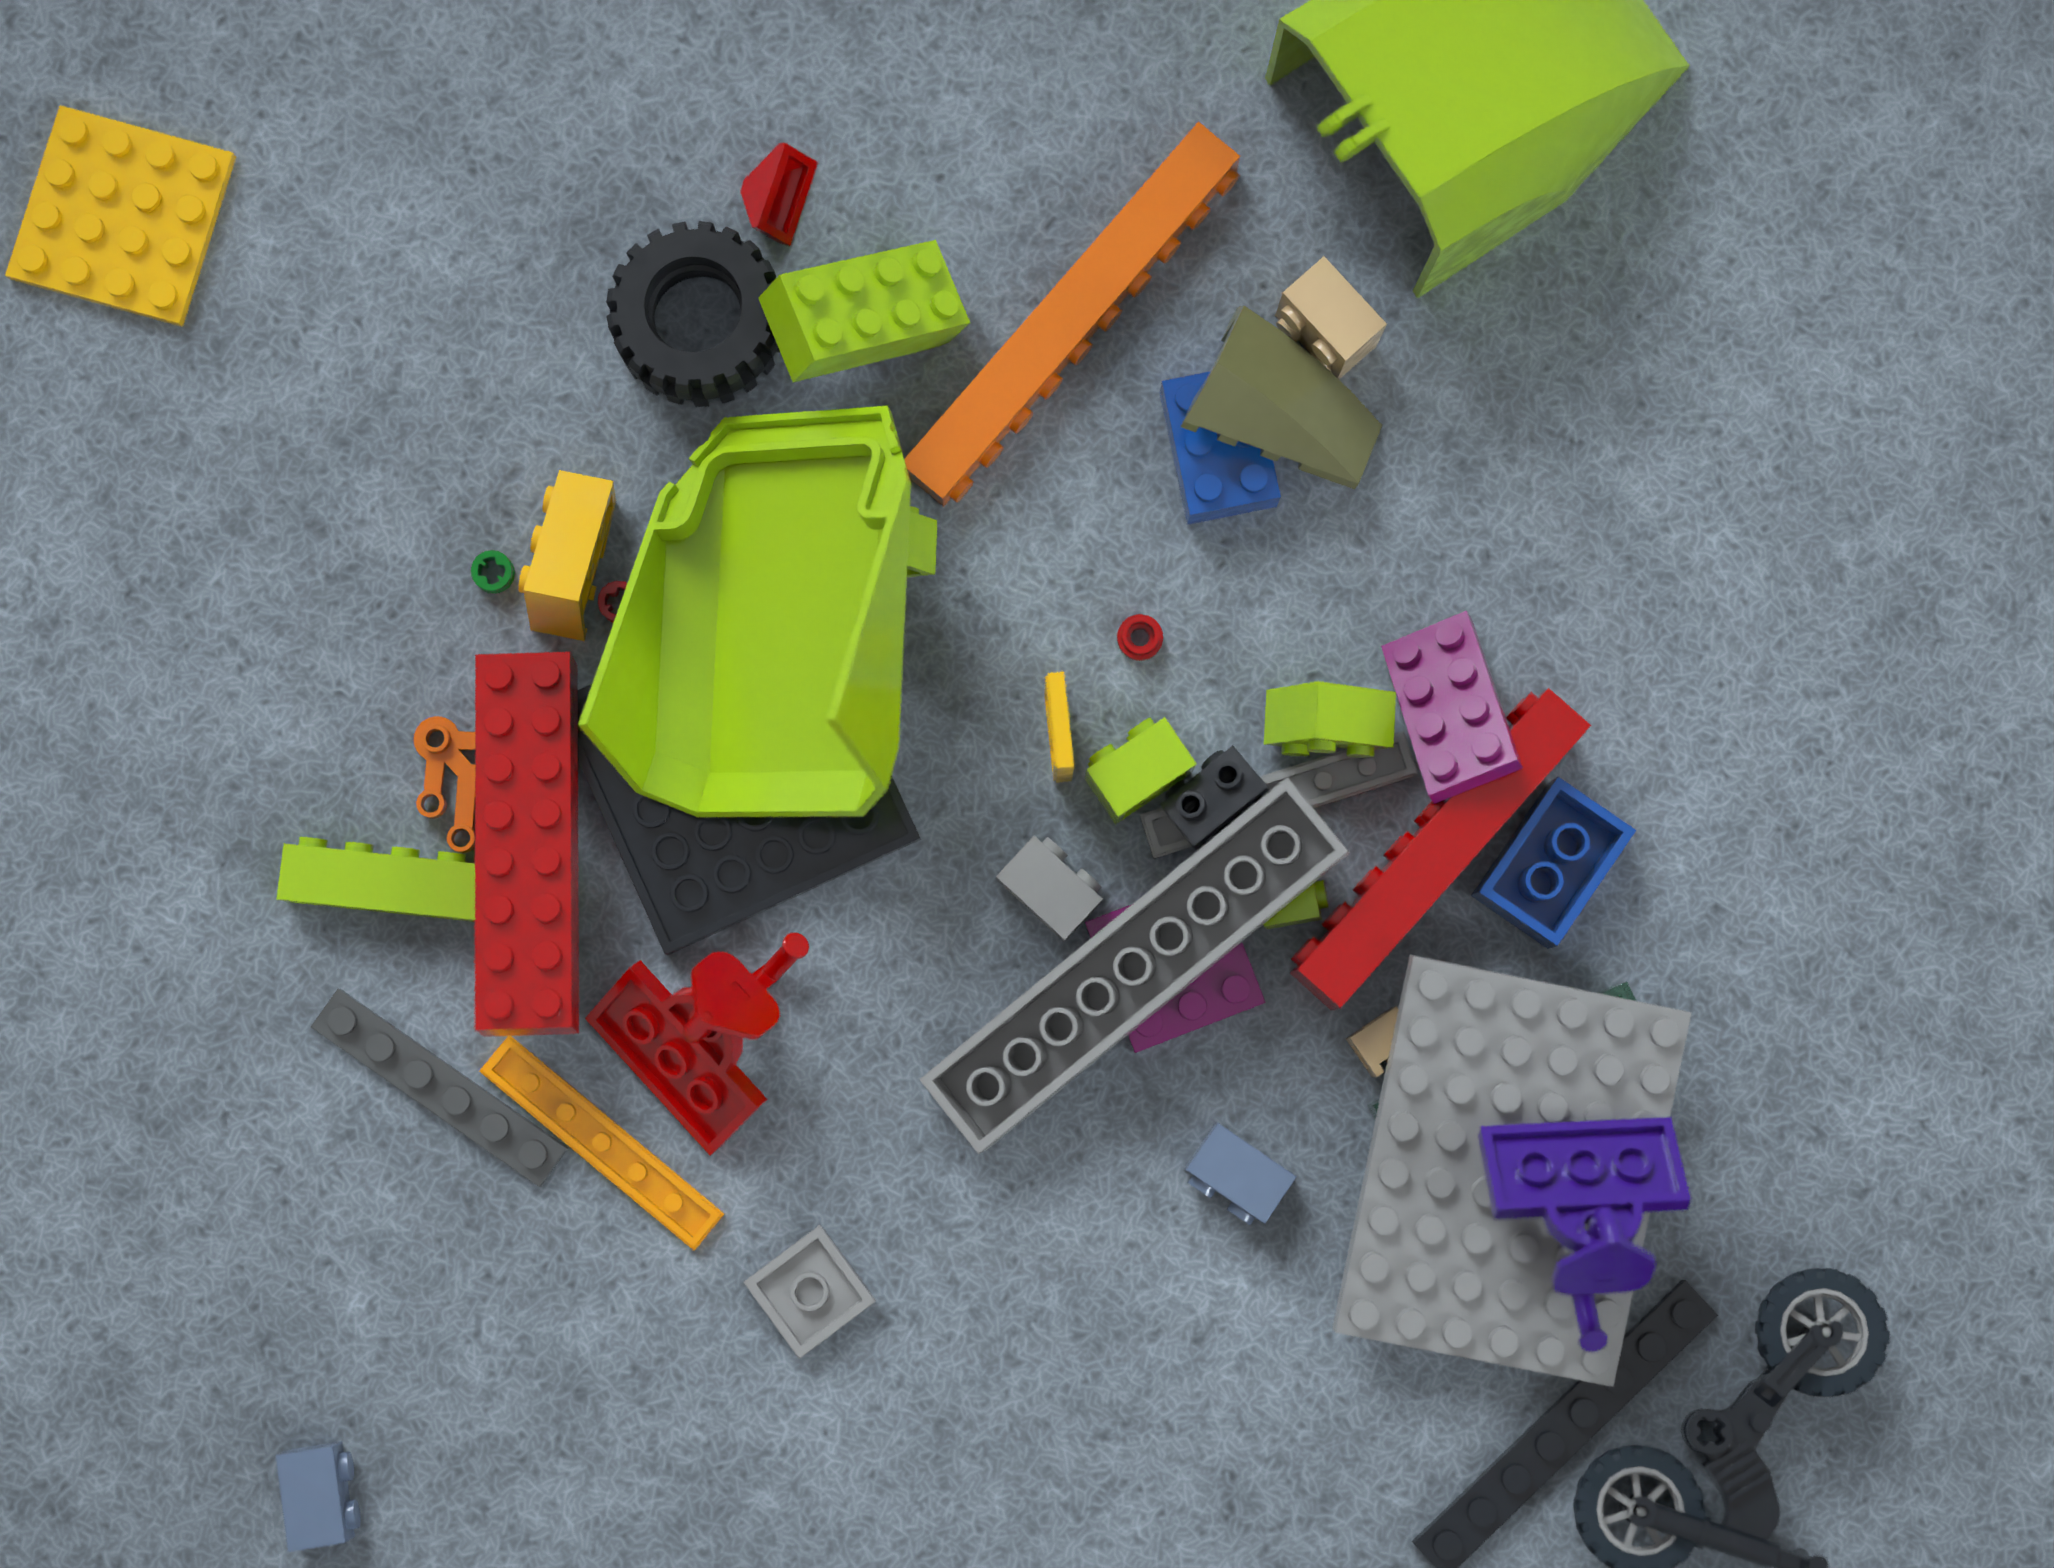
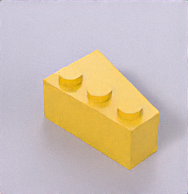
M559 470L555 486H548L546 488L542 506L543 513H546L543 526L536 525L534 528L530 546L534 556L530 566H523L518 584V591L524 593L531 631L585 641L587 628H585L583 615L587 601H594L597 586L592 584L599 560L604 557L616 504L614 481Z

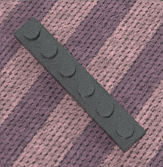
M342 989L336 990L311 1025L312 1029L538 1187H542L568 1149L560 1141Z

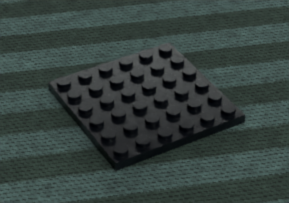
M592 684L578 690V724ZM578 726L579 764L663 952L667 956L921 840L892 775L887 791L864 816L696 817L636 793Z

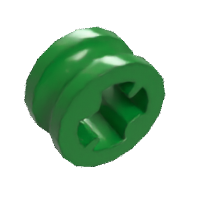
M488 550L482 552L474 559L471 566V575L473 581L480 589L487 593L497 594L504 592L511 586L514 581L515 570L512 562L506 555L499 551ZM495 560L500 568H505L503 578L498 575L497 578L500 581L494 584H490L486 576H481L483 566L488 569L489 567L486 563Z

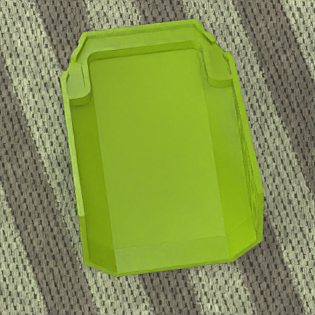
M888 406L724 417L710 433L708 440L699 446L689 457L692 466L676 484L668 482L658 494L578 726L636 793L696 817L864 816L887 791L899 750L911 482L891 410Z

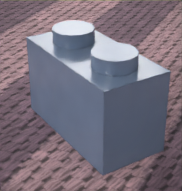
M1216 1122L1184 1168L1192 1174L1188 1181L1190 1185L1209 1198H1212L1216 1191L1231 1201L1227 1210L1248 1225H1251L1255 1218L1265 1224L1297 1177Z
M342 1441L286 1450L275 1455L288 1552L346 1543L355 1537L354 1529L359 1528L361 1522L360 1508L356 1499L350 1500L348 1481L354 1478V1463L351 1453L343 1451Z

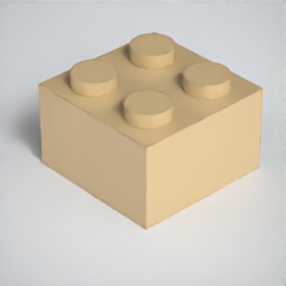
M1325 256L1282 293L1275 314L1279 319L1276 323L1277 328L1295 342L1299 341L1312 356L1338 379L1377 346L1387 325Z

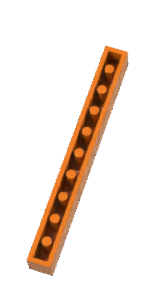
M1198 121L905 457L904 460L909 478L943 507L950 499H953L956 503L959 502L972 487L974 481L969 477L980 464L988 468L1001 454L1004 447L1000 444V441L1010 430L1017 434L1029 422L1034 414L1029 409L1040 395L1047 400L1057 390L1063 381V378L1059 375L1069 362L1076 366L1085 358L1093 346L1088 341L1099 328L1106 332L1116 322L1122 313L1118 306L1126 296L1131 294L1135 298L1144 290L1152 278L1147 272L1158 260L1165 264L1176 253L1181 245L1177 238L1186 227L1189 226L1192 230H1195L1203 222L1211 210L1206 204L1217 192L1221 196H1225L1240 177V174L1236 172L1240 155Z

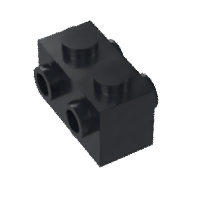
M1231 746L1225 752L1219 750L1209 756L1202 764V770L1189 781L1184 779L1173 785L1167 791L1166 799L1160 803L1167 817L1196 852L1270 792L1268 786L1234 746Z

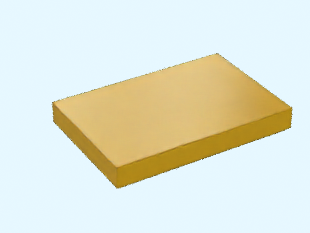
M1064 671L1047 673V676H1045L1044 697L1053 781H1056V783L1070 782L1073 777L1074 760Z

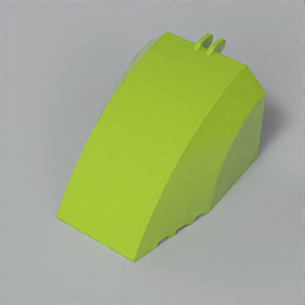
M1310 0L1279 19L1265 79L1271 86L1316 57L1348 103L1325 118L1318 125L1317 129L1323 138L1333 135L1342 127L1358 118L1365 129L1343 141L1334 152L1340 162H1343L1375 142L1421 209L1435 245L1413 289V293L1419 298L1567 201L1690 65L1644 0Z

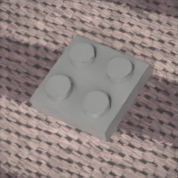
M821 1224L744 1281L746 1287L799 1359L876 1302L874 1296Z

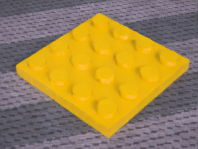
M60 105L5 276L14 281L183 327L236 155L230 151Z

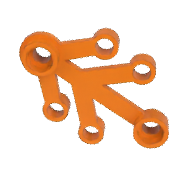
M430 717L422 721L414 733L415 749L420 756L426 759L424 791L418 796L416 807L420 814L430 819L439 818L445 813L447 800L442 795L446 763L458 777L454 826L447 833V843L451 849L459 853H467L475 848V765H472L460 750H475V732L459 731L457 726L445 717ZM435 731H442L444 734V741L439 747H431L429 744V737ZM430 796H437L439 799L438 809L428 813L424 808L425 800ZM461 830L468 831L470 835L469 843L464 847H458L454 840L457 832Z

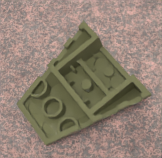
M1246 306L1237 307L1221 339L1224 344L1215 364L1195 395L1180 427L1196 432L1199 427L1217 433L1218 441L1234 447L1238 441L1260 448V456L1276 462L1280 456L1298 462L1299 470L1355 489L1361 480L1382 424L1314 356L1280 329Z

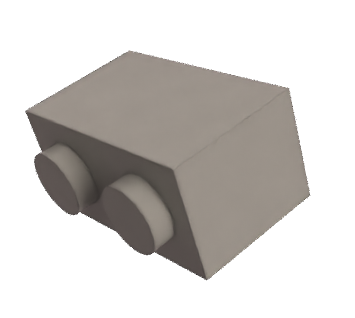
M1033 836L996 876V880L1065 942L1102 902L1103 898L1097 894L1102 887L1082 868L1075 874L1062 862L1068 855L1049 837L1041 842Z

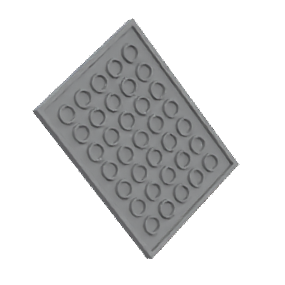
M1410 955L1332 1326L1334 1332L1613 1387L1633 1291L1594 1294L1601 1329L1607 1334L1608 1342L1603 1349L1596 1352L1583 1350L1579 1345L1580 1332L1572 1295L1557 1292L1552 1282L1557 1262L1575 1252L1564 1248L1549 1233L1543 1217L1494 1220L1478 1134L1480 1126L1670 1117L1691 1012ZM1643 1212L1640 1229L1632 1242L1640 1248L1643 1247L1650 1212Z

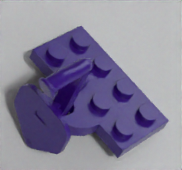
M1658 1117L1480 1126L1478 1140L1494 1220L1543 1217L1549 1233L1564 1248L1575 1252L1557 1262L1552 1277L1553 1287L1561 1294L1572 1295L1580 1332V1347L1587 1352H1596L1603 1349L1608 1342V1336L1601 1329L1594 1294L1623 1293L1638 1290L1651 1281L1656 1268L1654 1255L1632 1243L1640 1229L1643 1212L1688 1210L1691 1202L1672 1118Z

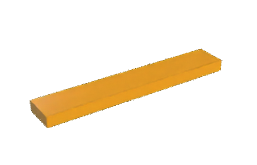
M508 1036L479 1070L480 1073L692 1250L695 1251L725 1215L721 1209L513 1036Z

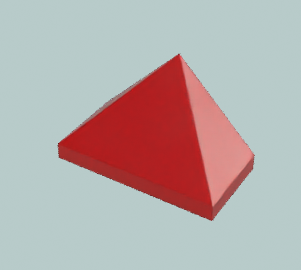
M779 143L743 181L740 193L751 227L780 244L791 246L818 162L787 143Z

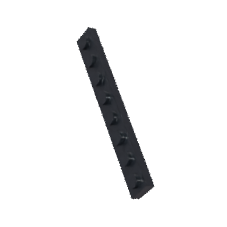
M1682 1279L1624 1335L1613 1387L1578 1380L1412 1541L1413 1544L1436 1568H1458L1703 1331L1718 1314L1686 1280Z

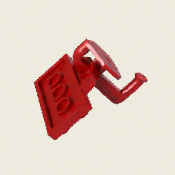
M800 933L787 934L782 941V946L752 974L735 956L723 951L713 952L697 963L691 970L692 987H683L674 994H671L647 966L639 960L628 968L585 1019L711 1156L768 1100L736 1063L743 1052V1038L756 1040L778 1022L780 1018L779 1006L767 990L798 959L806 956L809 951V943L806 937Z

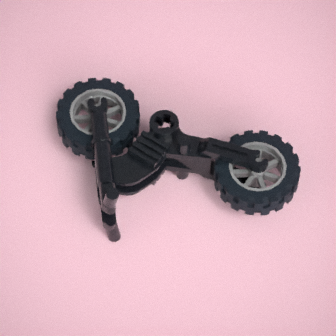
M1832 1268L1806 1269L1793 1273L1776 1283L1761 1302L1758 1310V1320L1755 1323V1334H1757L1758 1340L1757 1348L1760 1356L1764 1358L1765 1363L1768 1365L1766 1366L1767 1368L1757 1379L1750 1381L1728 1408L1723 1410L1701 1408L1693 1410L1684 1418L1681 1426L1683 1440L1692 1450L1703 1453L1706 1461L1701 1463V1465L1721 1494L1724 1504L1722 1523L1713 1522L1711 1517L1706 1516L1703 1503L1704 1498L1700 1486L1697 1485L1692 1472L1677 1460L1676 1457L1650 1446L1628 1445L1617 1447L1592 1461L1577 1484L1573 1502L1575 1523L1588 1550L1610 1568H1674L1690 1557L1694 1547L1701 1550L1703 1547H1707L1765 1568H1829L1827 1559L1821 1555L1810 1556L1802 1548L1790 1551L1781 1548L1780 1544L1768 1540L1778 1526L1780 1508L1771 1473L1755 1449L1765 1432L1770 1429L1772 1420L1791 1389L1809 1396L1835 1397L1852 1393L1874 1378L1875 1372L1879 1366L1883 1365L1886 1359V1346L1890 1341V1331H1887L1886 1325L1887 1315L1884 1308H1881L1876 1300L1878 1297L1870 1288H1866L1860 1282L1861 1280L1855 1276ZM1813 1297L1816 1318L1814 1322L1794 1310L1802 1301ZM1822 1297L1831 1298L1843 1304L1829 1320L1824 1318ZM1849 1312L1855 1320L1857 1334L1843 1332V1328L1839 1323ZM1790 1316L1804 1326L1796 1337L1787 1339L1786 1326ZM1841 1339L1857 1341L1852 1354L1845 1361L1835 1345ZM1827 1350L1838 1365L1827 1369L1815 1368L1816 1362ZM1700 1420L1715 1421L1717 1423L1713 1428V1433L1717 1437L1714 1442L1699 1441L1697 1439L1701 1434V1429L1697 1425ZM1631 1474L1633 1494L1628 1499L1611 1486L1620 1478ZM1639 1474L1652 1476L1661 1482L1647 1497L1641 1495ZM1668 1489L1673 1499L1674 1508L1654 1501ZM1606 1493L1624 1504L1625 1510L1604 1517L1603 1503ZM1626 1519L1630 1524L1624 1542H1621L1612 1534L1607 1524ZM1637 1527L1646 1528L1655 1544L1644 1547L1631 1546ZM1657 1531L1666 1533L1663 1539L1660 1538Z

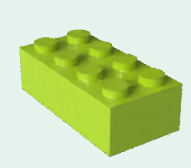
M936 240L780 274L758 298L793 383L940 347L949 343L970 324Z

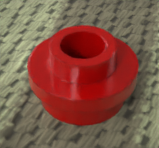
M1143 614L1133 615L1125 619L1120 625L1117 633V643L1121 652L1128 658L1136 661L1148 660L1159 652L1163 643V631L1154 618ZM1144 630L1149 636L1148 643L1144 646L1135 645L1131 640V635L1134 631Z

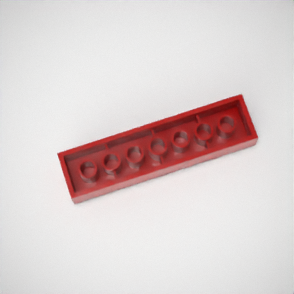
M571 652L475 654V1031L483 1037L579 1034L577 663Z
M1546 689L1539 696H1536L1531 691L1506 716V720L1511 723L1509 729L1523 768L1434 804L1431 801L1414 820L1419 829L1413 835L1406 831L1383 854L1389 861L1382 870L1377 866L1372 870L1370 869L1352 889L1358 895L1354 902L1349 905L1344 901L1324 920L1321 925L1328 931L1321 939L1318 940L1313 936L1292 956L1291 960L1297 966L1290 974L1331 1011L1341 1008L1592 726L1551 689Z

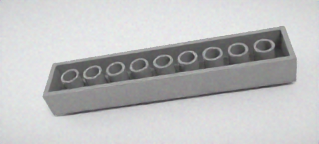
M1288 777L1285 778L919 1080L976 1152L980 1154L987 1151L1348 856L1350 852Z

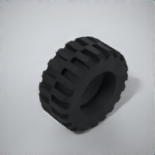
M686 221L672 224L673 233L662 236L660 230L657 229L647 234L650 243L644 248L635 243L626 253L630 260L626 266L622 264L617 265L612 276L616 283L615 288L608 289L606 303L610 309V314L606 316L608 328L613 336V343L628 370L635 379L639 378L645 388L656 396L662 393L666 395L669 402L683 405L684 400H691L695 407H709V400L720 398L722 404L735 400L733 393L741 388H744L747 393L758 385L756 378L761 372L768 375L775 365L773 357L775 352H780L758 298L777 277L769 260H765L762 257L760 249L751 240L743 242L739 232L729 227H725L722 232L716 231L712 222L699 221L698 229H688ZM694 277H709L726 283L739 300L740 319L732 334L725 341L705 351L685 352L668 346L661 339L655 325V310L660 299L672 286Z

